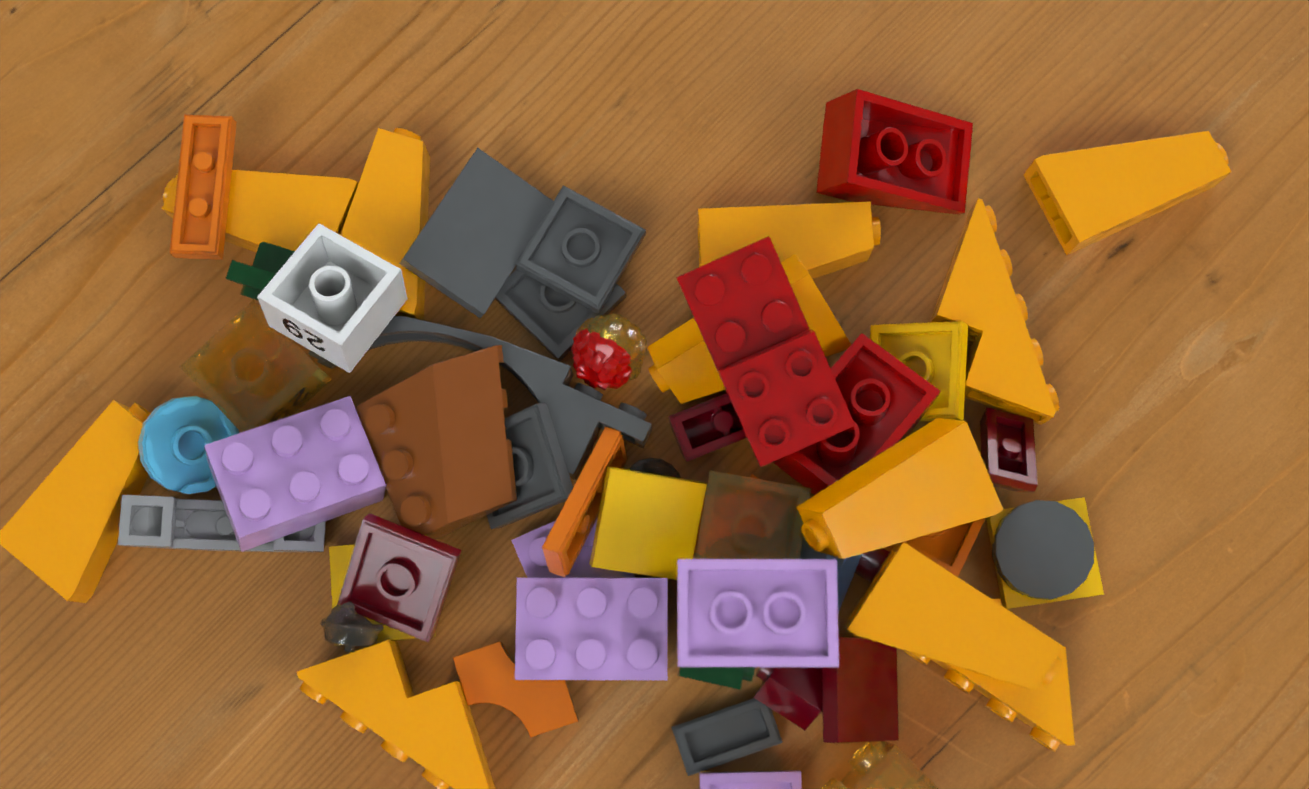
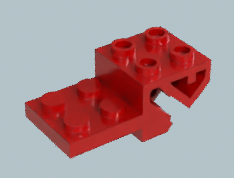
M770 236L676 277L760 467L855 426L815 332L808 326Z

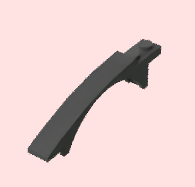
M395 315L368 349L410 341L446 343L474 352L495 345H502L504 363H499V365L512 373L529 390L539 404L547 403L570 478L575 481L581 472L600 429L604 430L606 426L619 430L623 435V440L643 449L652 432V424L644 421L647 414L638 408L626 403H620L618 408L601 401L602 393L581 383H577L575 388L569 387L574 376L571 366L489 335L407 316ZM311 350L308 354L317 358L319 364L330 369L336 367L330 361Z

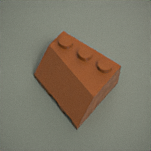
M495 345L433 364L355 406L401 526L430 538L439 539L517 500L511 440L506 438L504 408H508L506 389L501 388L499 363H504L502 345Z

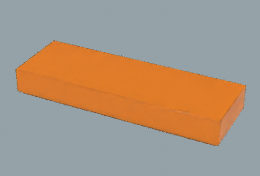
M184 115L169 252L174 258L223 260L237 125L232 116Z
M605 426L542 546L550 573L562 577L569 575L598 518L607 466L623 468L627 461L623 435L619 430Z

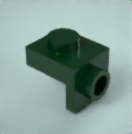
M261 242L253 265L250 266L232 260L225 279L243 286L240 295L259 301L257 296L295 251Z

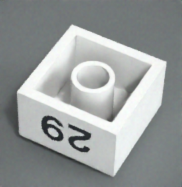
M318 223L257 296L268 326L348 373L353 370L408 299L400 268Z

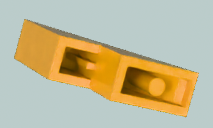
M978 198L968 212L930 322L963 321L968 325V340L973 341L966 361L965 398L1004 412L1032 418L1034 423L1043 425L1054 417L1055 412L1059 411L1058 396L1054 387L1045 382L1040 367L1044 363L1041 347L1035 338H1030L1025 321L1028 319L1026 303L1021 294H1015L1010 280L1012 276L1010 257L1005 249L1000 250L994 234L997 231L994 211L990 205H984L983 199Z
M998 598V599H992V600H994L995 602H997L998 604L1001 605V599H1000V598ZM1066 647L1062 649L1058 656L1062 660L1058 673L1048 685L1040 684L1037 691L931 659L947 670L943 676L945 680L967 694H970L973 688L990 699L986 707L1004 720L1012 723L1015 717L1032 728L1029 736L1047 749L1056 752L1060 744L1067 746L1075 745ZM903 650L906 654L924 665H927L931 659Z
M386 640L297 671L298 678L303 681L299 689L304 694L323 705L327 700L333 702L344 710L340 718L345 723L361 733H365L368 728L384 739L380 746L387 753L402 762H406L409 757L425 768L421 775L438 789H448L450 786L454 789H496L470 706L467 705L460 681L414 695L397 641Z

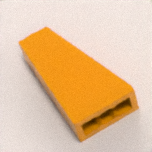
M378 128L340 235L402 270L408 299L396 315L423 320L425 281L399 263L428 221L430 155L424 142L421 141V137L416 133L403 128H395L393 132Z
M1209 131L1042 155L1034 159L1023 175L1066 255H1069L1214 188L1232 171L1228 166V156L1224 148L1214 141Z
M232 170L225 241L256 253L261 242L296 251L318 223L340 235L356 192L358 181L339 177ZM178 174L176 178L168 182L163 193L164 204L161 209L172 219Z
M871 201L698 208L699 267L770 236L781 262L796 254L812 279L868 261L874 246L880 245L881 240L879 217H872Z
M796 254L782 261L781 264L808 326L815 332L825 357L848 349L851 345L849 339ZM694 318L647 347L654 362V365L648 368L653 380L663 393L671 389L681 404L725 390Z
M113 400L0 530V545L66 601L87 603L93 596L118 542L122 495H140L148 478V473L140 461L138 439L142 425L151 413L136 402L129 408Z
M936 418L798 505L797 510L804 523L801 526L802 534L810 547L817 552L845 559L994 516L1001 512L1003 507L967 421Z
M905 542L895 544L842 626L854 635L1037 691L1040 684L1048 685L1056 676L1062 664V660L1058 656L1064 648L1063 645Z

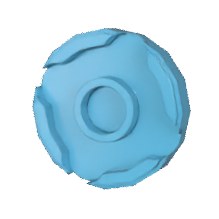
M197 396L172 398L156 407L144 421L138 439L140 461L149 477L165 489L185 494L206 492L216 487V483L207 462L204 445L239 434V429L231 414L213 401Z

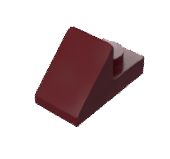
M987 407L980 420V455L993 486L1015 492H1035L1038 480L1033 419Z

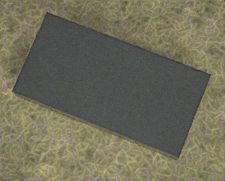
M755 698L672 726L688 776L783 743L772 710Z

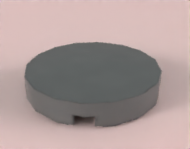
M1035 500L1015 507L1001 519L996 529L997 532L992 544V558L999 576L1012 590L1030 598L1051 600L1072 593L1087 579L1094 563V541L1088 525L1073 509L1057 501Z

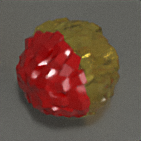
M619 314L598 315L595 318L587 319L577 329L571 348L574 360L573 367L576 370L577 378L584 379V383L593 388L598 387L602 390L607 388L618 389L626 384L628 380L636 379L641 373L643 361L648 353L646 348L648 343L645 335L640 333L641 329Z

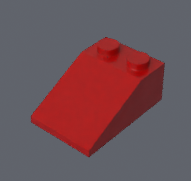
M855 89L826 102L816 193L850 202L871 201V205L957 215L964 214L973 123L860 89Z
M863 333L857 337L831 367V371L855 426L773 462L814 495L908 437L941 392Z

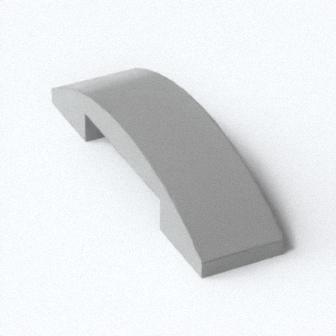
M122 495L118 536L119 546L241 552L223 502L220 500ZM326 521L243 552H324Z

